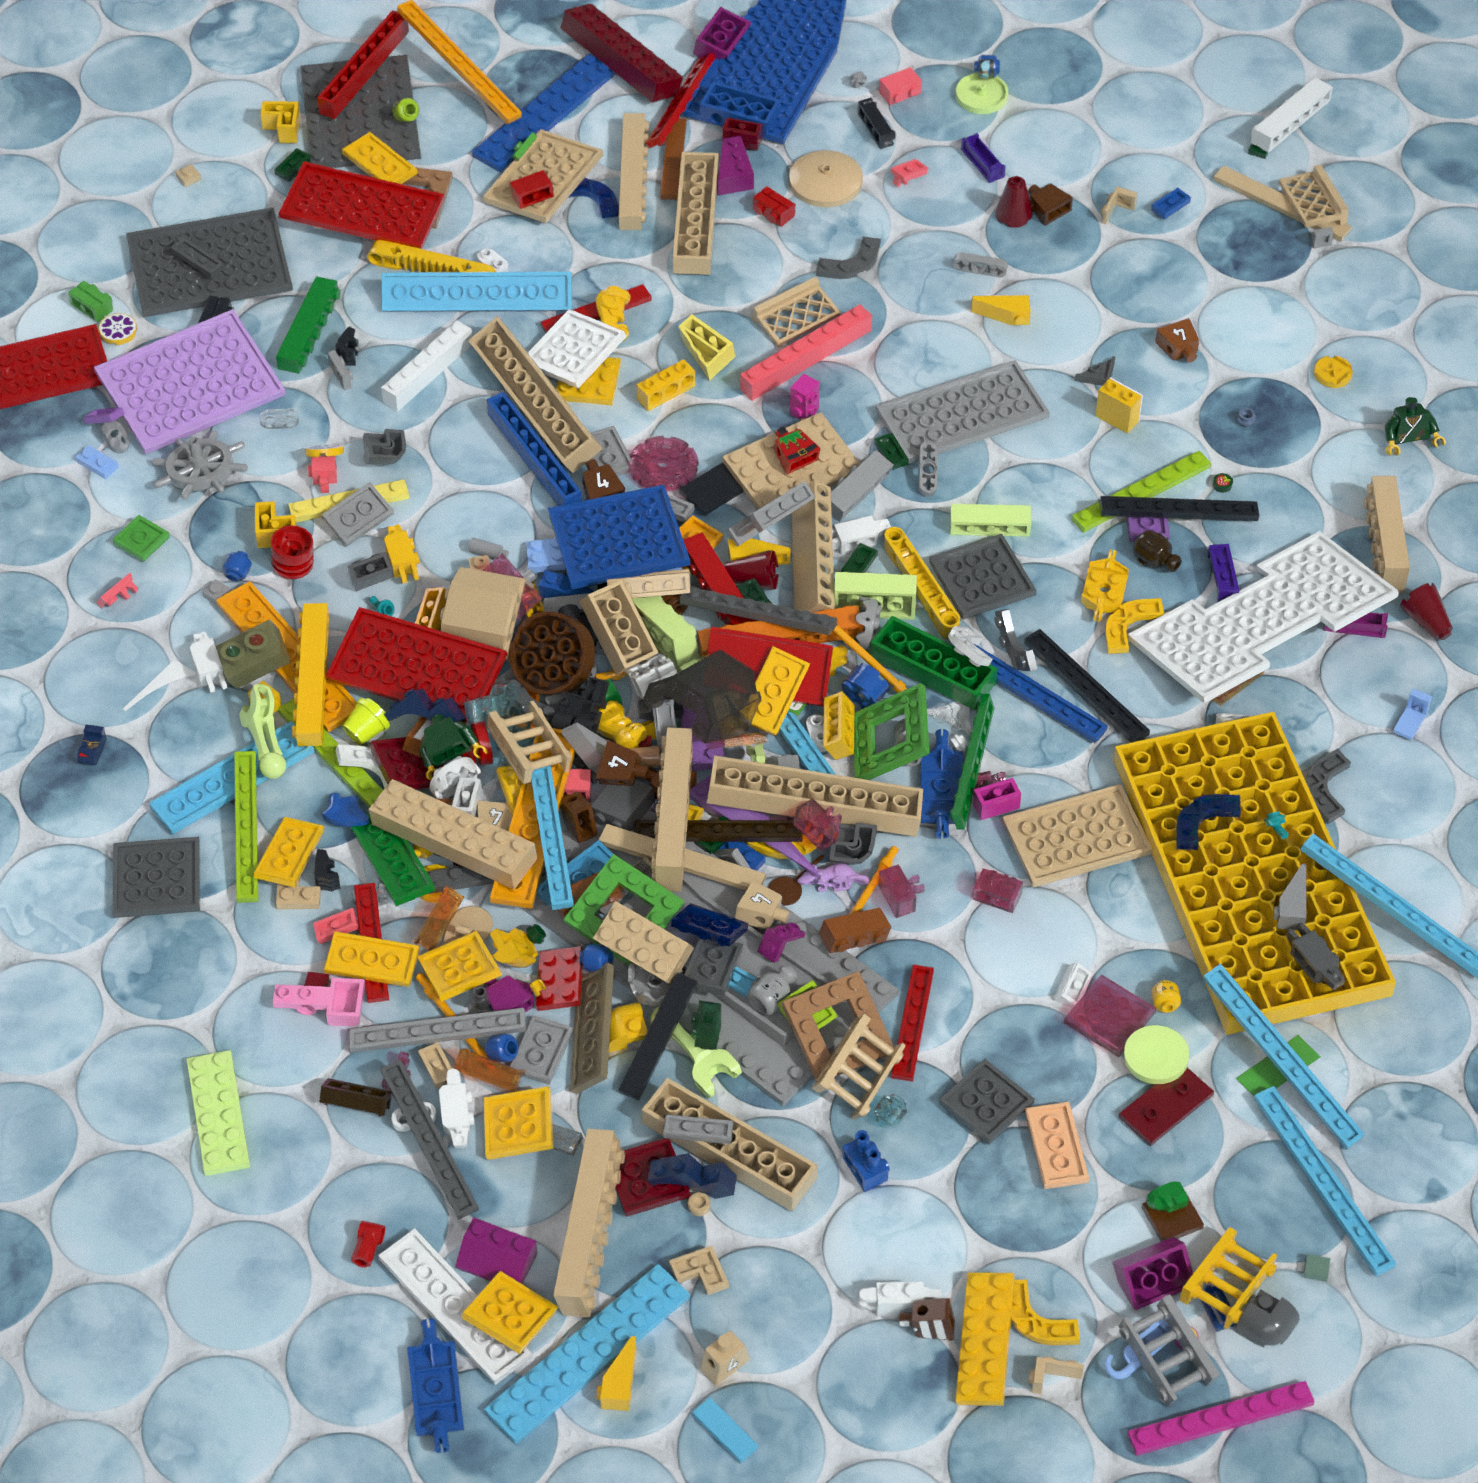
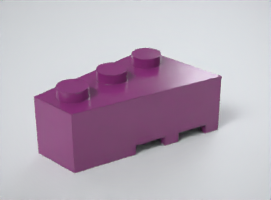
M741 136L723 139L718 176V196L753 190L754 172Z

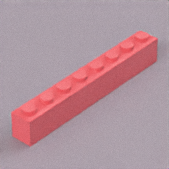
M859 304L741 373L740 390L752 401L869 333L872 328V315Z

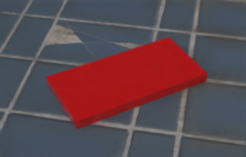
M711 627L702 689L749 696L774 646L810 663L792 702L824 707V698L827 697L833 645Z

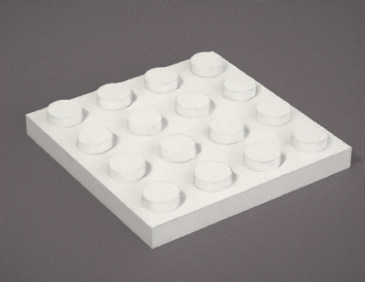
M569 309L528 353L545 375L579 388L626 338V334L622 330Z

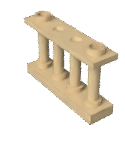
M689 569L607 579V586L622 579L631 598L690 593L691 587Z
M534 700L530 701L529 712L519 716L503 719L500 718L497 711L488 713L486 728L523 784L531 782L534 770L559 763L564 772H569L570 762L572 761L571 753L569 750H566L544 717L542 709L538 708ZM529 721L535 726V728L517 733H512L507 728ZM538 735L544 740V742L523 748L516 742ZM548 749L554 755L533 762L528 761L526 755Z
M866 1014L855 1018L812 1086V1089L817 1093L831 1090L854 1107L855 1110L850 1117L853 1120L861 1116L865 1117L870 1111L871 1106L869 1104L894 1064H897L904 1055L902 1051L906 1046L904 1043H901L892 1048L868 1030L869 1027L867 1025L871 1018ZM859 1037H864L888 1055L883 1065H880L858 1048L856 1042ZM853 1054L877 1073L872 1083L846 1065L847 1062L845 1060L848 1055ZM842 1072L866 1090L860 1101L836 1083L834 1077L837 1073Z

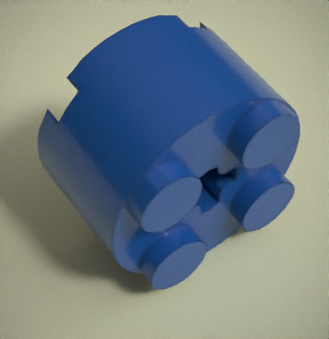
M861 663L860 666L857 664L841 683L845 695L852 703H858L862 709L879 702L889 691V684L886 679L882 681L878 677L880 673L864 663Z

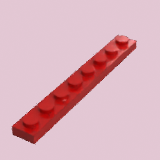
M712 52L698 58L648 138L646 144L649 148L656 145L661 146L666 142L667 135L672 132L673 125L680 119V114L686 109V104L693 98L694 91L699 88V83L716 58Z

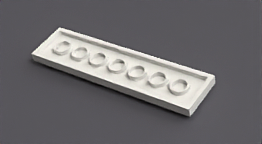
M413 1229L378 1255L379 1260L436 1320L494 1385L498 1384L532 1357L531 1352L527 1348L521 1354H518L461 1318L464 1310L478 1295L416 1229Z

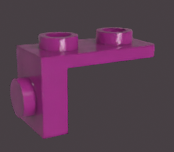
M791 922L766 929L757 952L772 962H778L786 943L804 938L806 933L797 924Z

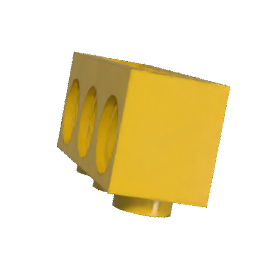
M683 359L636 384L637 401L647 411H650L695 387V370Z
M843 692L824 698L823 747L835 760L854 754L855 705Z

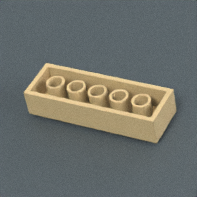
M1372 476L1371 483L1367 484L1368 497L1364 498V508L1368 509L1366 523L1370 524L1368 536L1369 539H1372L1371 555L1375 557L1373 559V570H1376L1378 576L1396 588L1398 594H1404L1410 565L1396 476Z

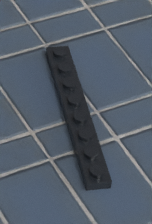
M1100 496L1099 500L1101 516L1258 521L1260 516L1257 501Z
M1041 629L1024 638V644L1029 649H1033V652L1131 743L1141 741L1149 736L1150 729Z

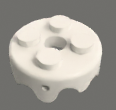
M458 756L443 767L435 770L429 789L436 799L454 798L459 778L477 779V775L481 771L471 758Z

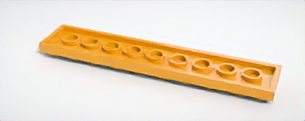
M249 581L216 599L217 606L241 633L269 619L280 629L291 663L275 670V672L293 693L298 692V689L295 688V676H299V672L296 671V660H300V656L297 655V644H301V640H298L297 633L261 592ZM327 679L324 729L329 733L345 723L355 708L356 701L341 684L328 681Z
M552 728L572 756L569 772H564L559 763L551 765L559 813L561 799L564 795L575 750L562 735V729ZM540 735L535 736L533 745L544 742ZM548 749L530 754L529 760L533 762L554 755ZM532 782L522 783L508 832L533 842L538 859L515 889L494 881L490 903L533 909L545 862Z

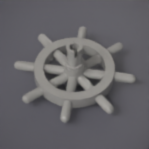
M215 430L210 433L208 439L190 437L185 443L182 438H177L175 443L178 447L169 454L167 459H152L154 466H165L168 475L155 481L154 487L161 488L172 483L176 487L183 489L181 498L184 500L188 499L191 491H201L214 487L218 492L222 493L225 488L221 483L228 478L232 471L245 472L248 470L246 464L233 463L232 454L243 449L245 443L240 441L228 447L225 443L216 440L218 432ZM224 458V459H223V462H216V461H218V460ZM176 467H181V468H182V469H180V470H178V471H175V470H176Z

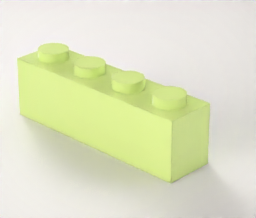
M951 504L950 535L995 536L1002 533L1003 536L1030 537L1031 505Z

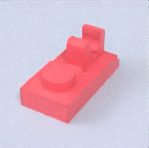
M917 159L892 167L890 171L895 175L893 184L897 187H900L901 183L906 185L908 180L926 175L929 168Z
M132 574L126 575L99 598L96 603L101 609L106 604L109 607L118 600L116 597L118 594L124 600H128L130 598V595L127 593L128 589L134 594L138 591L137 586L132 582Z
M354 908L313 923L319 944L332 940L334 931L348 934L354 930L359 931Z

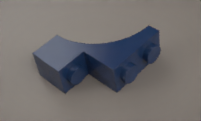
M423 688L416 691L414 689L409 690L403 695L405 699L389 706L390 710L384 714L388 721L397 719L405 714L419 715L430 721L437 714L443 715L444 719L451 717L454 722H461L466 718L452 697L445 700L442 697L433 703Z
M689 1153L651 1161L648 1182L652 1185H684L701 1190L714 1199L734 1195L737 1175L723 1162L702 1166Z

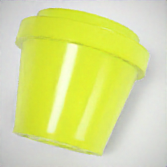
M359 698L355 703V708L342 725L344 732L360 746L380 732H385L390 727L389 721L384 715L385 711L369 698Z

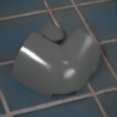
M385 429L383 434L364 433L363 435L365 451L363 459L365 464H395L406 451L404 430Z
M835 823L829 862L856 865L867 860L875 846L877 825Z
M1260 1289L1252 1303L1250 1302L1243 1312L1235 1333L1261 1347L1265 1345L1274 1346L1279 1343L1282 1345L1299 1323V1313L1285 1298L1281 1297L1278 1300Z

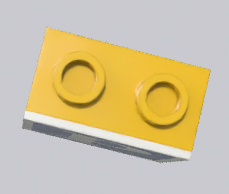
M1110 377L1098 390L1095 416L1128 434L1140 421L1143 395Z

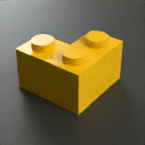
M262 101L260 114L263 130H277L279 143H297L301 119L299 102Z
M275 501L255 502L258 548H270L271 538L275 531L289 525L297 526L295 515L277 516Z

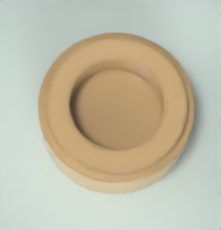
M697 1192L689 1197L688 1210L692 1215L704 1216L709 1212L711 1204L710 1198L706 1194Z

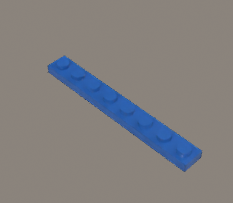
M974 644L993 659L990 664L998 668L996 683L1093 743H1096L1107 731L1108 725Z

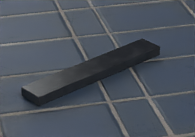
M677 972L618 1090L620 1093L638 1101L640 1100L698 984L696 980Z

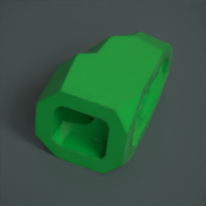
M1169 1182L1152 1190L1148 1194L1146 1202L1154 1210L1172 1212L1188 1205V1197L1180 1182Z

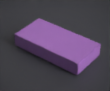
M121 407L95 409L85 415L83 419L85 424L112 422L125 413Z

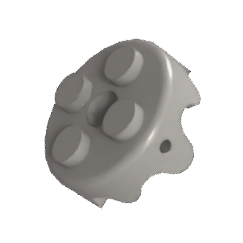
M859 596V601L863 602L861 606L862 613L856 616V621L864 625L863 632L857 633L855 641L863 649H869L870 642L876 636L882 605H878L877 599Z
M631 963L628 969V986L632 996L644 1005L652 1007L661 1006L671 985L661 980L662 982L659 985H652L650 981L659 978Z

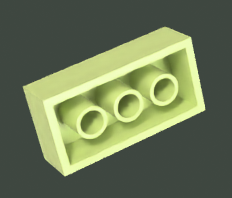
M835 572V609L858 605L860 613H862L861 606L863 602L859 601V596L878 600V605H882L880 618L890 619L891 616H894L898 619L915 620L917 575Z
M661 596L632 598L657 651L666 658H669L678 671L699 661V646L695 638L697 633L693 625H689L682 615H678L671 605H667L662 600Z

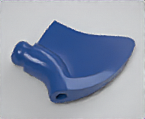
M332 793L329 796L328 808L321 814L326 822L336 826H363L370 822L368 816L359 807L358 796L341 798L338 793Z

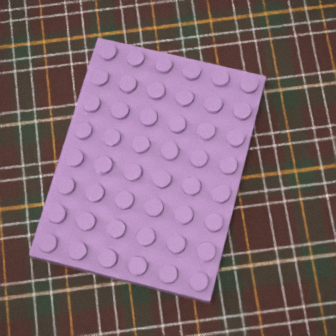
M233 309L94 367L96 375L115 406L123 408L125 414L122 417L145 454L175 443L177 438L184 439L286 395L283 385Z

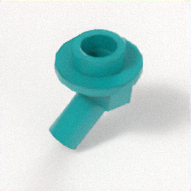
M372 596L369 599V602L375 608V612L389 616L394 614V605L390 600L385 599L380 602L376 596Z
M1280 811L1267 814L1268 818L1264 819L1266 826H1272L1282 839H1286L1289 834L1280 825L1285 823V814L1280 815Z

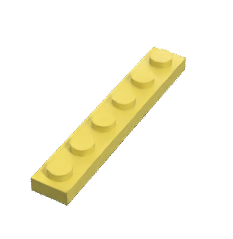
M405 479L374 485L387 503L409 499ZM359 489L289 503L290 514L295 515L296 523L320 518L322 514Z

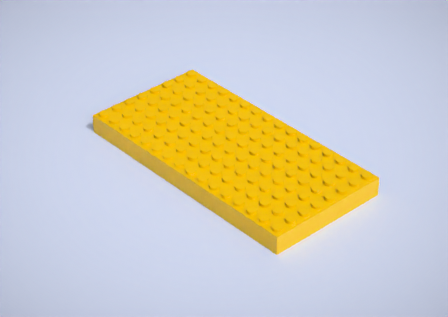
M1274 711L1115 746L1113 762L1132 808L1151 844L1152 856L1202 977L1221 964L1271 1024L1392 997L1396 981L1355 890L1300 850L1312 834H1315L1335 850L1336 848ZM1280 811V815L1285 814V823L1280 825L1289 834L1286 839H1282L1272 826H1266L1264 819L1268 818L1267 814ZM1301 864H1306L1305 925L1311 932L1315 930L1319 937H1323L1327 947L1338 956L1340 961L1339 970L1345 979L1344 985L1334 990L1324 981L1321 983L1312 982L1290 954L1292 944L1286 933L1290 929H1277V920L1273 919L1274 906L1278 907L1280 897ZM1294 930L1299 937H1302L1298 930ZM1205 983L1226 1035L1246 1031Z

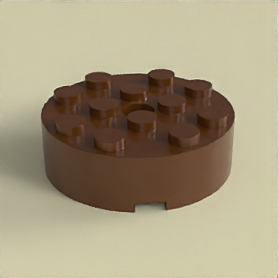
M548 611L530 616L518 627V632L510 644L509 658L515 677L524 687L535 693L551 696L564 694V692L572 693L583 685L592 671L595 660L594 642L590 632L583 623L572 616Z

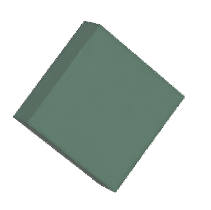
M1307 1254L1304 1278L1327 1282L1331 1258Z

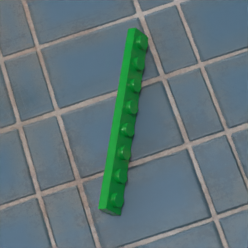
M982 694L980 702L977 703V716L973 719L974 728L973 732H970L969 735L970 744L966 748V760L962 763V776L958 779V792L954 795V808L950 811L951 821H954L957 830H964L966 827L995 709L990 694Z

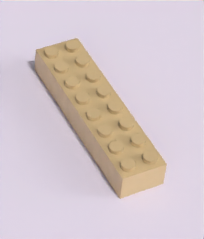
M682 152L673 249V274L711 275L719 153Z
M667 728L666 736H662L663 752L660 759L661 770H659L660 787H658V804L656 805L657 822L655 821L654 833L656 835L653 840L652 880L669 891L682 892L693 760V732L690 728Z
M393 779L368 809L372 825L512 889L517 887L538 859L533 842Z
M669 1078L663 1082L642 1109V1124L662 1136L666 1114L733 1121L731 1144L679 1139L670 1140L710 1164L723 1162L737 1175V1180L790 1211L795 1209L817 1180L818 1165Z
M587 1129L553 1294L563 1316L590 1318L591 1310L595 1309L596 1306L595 1290L600 1285L599 1269L604 1265L603 1249L608 1244L609 1236L607 1229L608 1225L612 1224L613 1214L611 1209L612 1204L615 1205L617 1199L616 1184H619L621 1179L619 1168L625 1159V1152L621 1149L620 1140L617 1139L614 1130Z

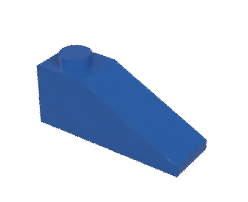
M546 570L539 583L541 601H544V598L595 592L588 587L571 589L568 576Z

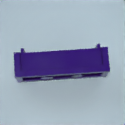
M978 133L961 140L962 152L988 183L1005 177L1006 166L999 162L979 138Z
M1229 544L1209 545L1207 556L1211 560L1218 592L1217 601L1220 602L1235 593H1239V586Z

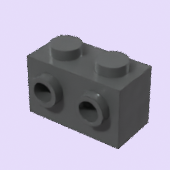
M386 552L372 555L370 558L356 561L348 566V573L356 591L394 577L393 568Z

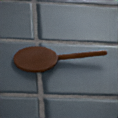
M820 855L811 865H817L824 858V855ZM806 870L801 872L795 879L782 876L774 879L769 884V889L782 896V905H792L801 898L802 887L797 880Z

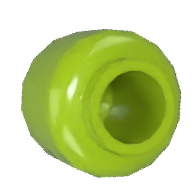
M411 98L400 99L393 106V115L399 122L414 121L419 114V106Z

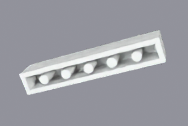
M1316 77L1307 82L1301 90L1296 91L1290 99H1286L1272 114L1266 116L1261 123L1253 127L1251 143L1269 153L1330 102L1333 87Z
M456 320L381 387L383 403L398 412L472 346L468 341L472 338V329Z

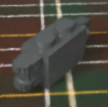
M1303 923L1297 926L1302 937H1299L1292 929L1286 932L1292 944L1290 954L1312 982L1321 983L1324 981L1333 990L1344 985L1345 979L1339 970V958L1327 947L1323 937H1319L1315 930L1311 932Z

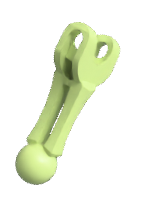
M255 684L250 692V706L244 705L239 713L241 725L250 730L255 740L261 773L269 779H277L285 773L286 761L282 756L283 753L279 748L275 735L274 697L269 686ZM259 692L265 696L264 699H261Z
M660 1006L657 1007V1008L652 1012V1014H651V1024H652V1022H653V1020H654V1018H655V1016H656V1014H657V1012H658ZM678 1022L671 1039L693 1061L692 1075L695 1086L706 1098L710 1099L716 1094L714 1085L711 1082L712 1077L722 1072L727 1073L732 1078H736L742 1073L740 1065L727 1050H709L700 1045Z

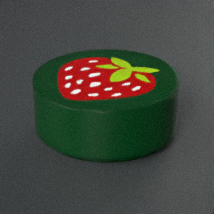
M1220 473L1214 477L1213 488L1216 491L1225 493L1232 489L1233 479L1230 475Z

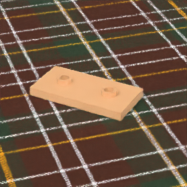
M1062 1102L1025 1108V1115L1044 1189L1089 1183V1175L1070 1103Z

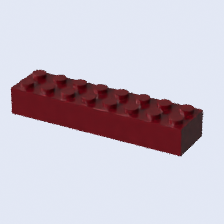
M590 3L564 10L560 29L648 100L656 102L676 95L681 87L683 76L655 55L653 51L631 36L629 32L611 20L605 13L596 8L595 5Z

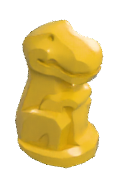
M609 286L601 290L596 297L597 311L602 323L625 332L626 338L623 340L625 341L629 336V329L625 324H618V322L623 323L625 321L623 312L625 304H628L631 295L628 291L618 286Z
M618 701L607 702L606 709L598 708V711L602 712L597 730L598 734L614 740L617 744L628 749L637 748L639 743L646 739L647 732L645 727L640 723H632L630 718L625 717L624 707Z

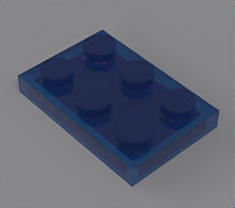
M692 903L674 916L671 921V927L677 928L681 932L691 933L701 939H709L721 946L729 947L748 931L749 925L747 922Z

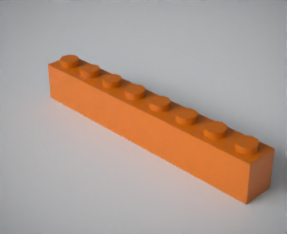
M858 605L811 612L837 618V625L851 638H856L857 633L863 632L864 625L856 621V616L860 613ZM764 621L744 622L743 624L718 627L813 643L841 640L833 631L830 635ZM710 628L698 631L697 643L702 662H706Z

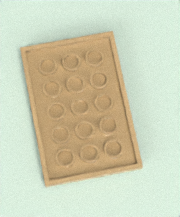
M540 129L536 134L537 139L518 161L514 160L484 194L483 202L547 223L603 157V150ZM544 170L552 182L554 197L520 209L511 195L509 182Z
M822 412L786 428L789 433L796 429H801L820 447L818 461L788 475L785 473L774 450L775 442L778 438L775 433L722 457L724 465L757 509L762 508L804 481L809 485L815 479L824 485L832 487L842 477L846 479L849 476L848 473L855 465H860V462Z
M1121 784L1010 814L1002 818L1003 825L1033 888L1152 854L1151 844Z

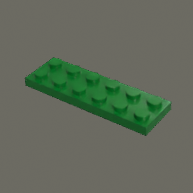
M370 814L367 815L370 821L369 824L350 827L395 906L436 891L434 883L409 841L372 825Z

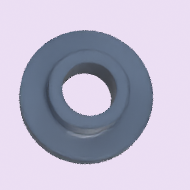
M1243 408L1237 413L1236 420L1243 426H1251L1256 421V415L1252 409Z

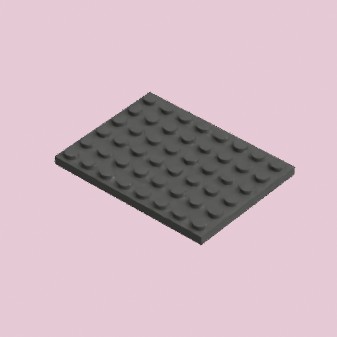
M407 55L388 56L335 120L319 114L317 97L348 61L300 65L311 163L330 168L357 166L342 154V149L369 132L405 160L421 159L416 119L403 123L396 120L393 115V106L398 100L404 98L413 99Z
M274 207L126 233L143 317L203 307L206 305L209 296L229 298L231 301L293 290ZM185 237L222 261L224 269L213 278H210L171 253L170 247Z

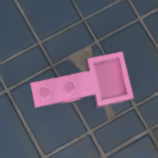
M332 978L330 987L276 984L273 1007L297 1009L299 1013L304 1015H313L316 1013V1010H327L326 1017L329 1025L357 1026L360 1023L365 980Z

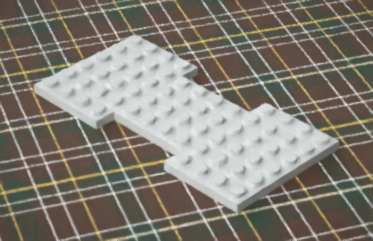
M1318 531L1257 564V572L1263 575L1264 578L1240 590L1239 593H1235L1207 609H1204L1192 599L1129 633L1128 640L1199 700L1206 703L1270 668V661L1261 654L1319 622H1323L1335 632L1397 598L1398 590L1322 532Z

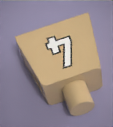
M478 801V818L509 831L513 816L507 803Z
M752 881L737 905L734 921L762 929H769L774 920L786 923L790 911L780 908L782 902L780 894L756 881Z
M732 1331L721 1335L705 1349L701 1371L717 1386L750 1361L745 1345Z

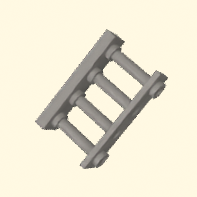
M806 481L728 528L727 531L738 547L816 497Z
M1169 1294L1163 1297L1157 1304L1158 1311L1134 1324L1126 1317L1118 1325L1121 1337L1129 1343L1156 1387L1159 1399L1165 1402L1167 1407H1170L1177 1400L1175 1393L1199 1380L1204 1381L1205 1385L1208 1386L1214 1383L1220 1376ZM1162 1319L1166 1320L1170 1331L1144 1344L1137 1332ZM1174 1339L1179 1341L1183 1351L1157 1365L1150 1352ZM1186 1360L1191 1361L1196 1368L1195 1372L1169 1385L1162 1373Z

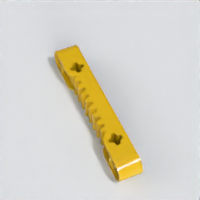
M376 240L367 254L368 261L373 265L392 270L404 268V271H407L411 268V272L418 270V273L496 272L488 264L383 240Z
M898 527L888 528L884 535V549L893 564L899 567V571H902L903 575H917V598L921 600V605H924L925 611H927L931 622L943 638L949 639L948 634L954 626H960L959 614L904 531Z

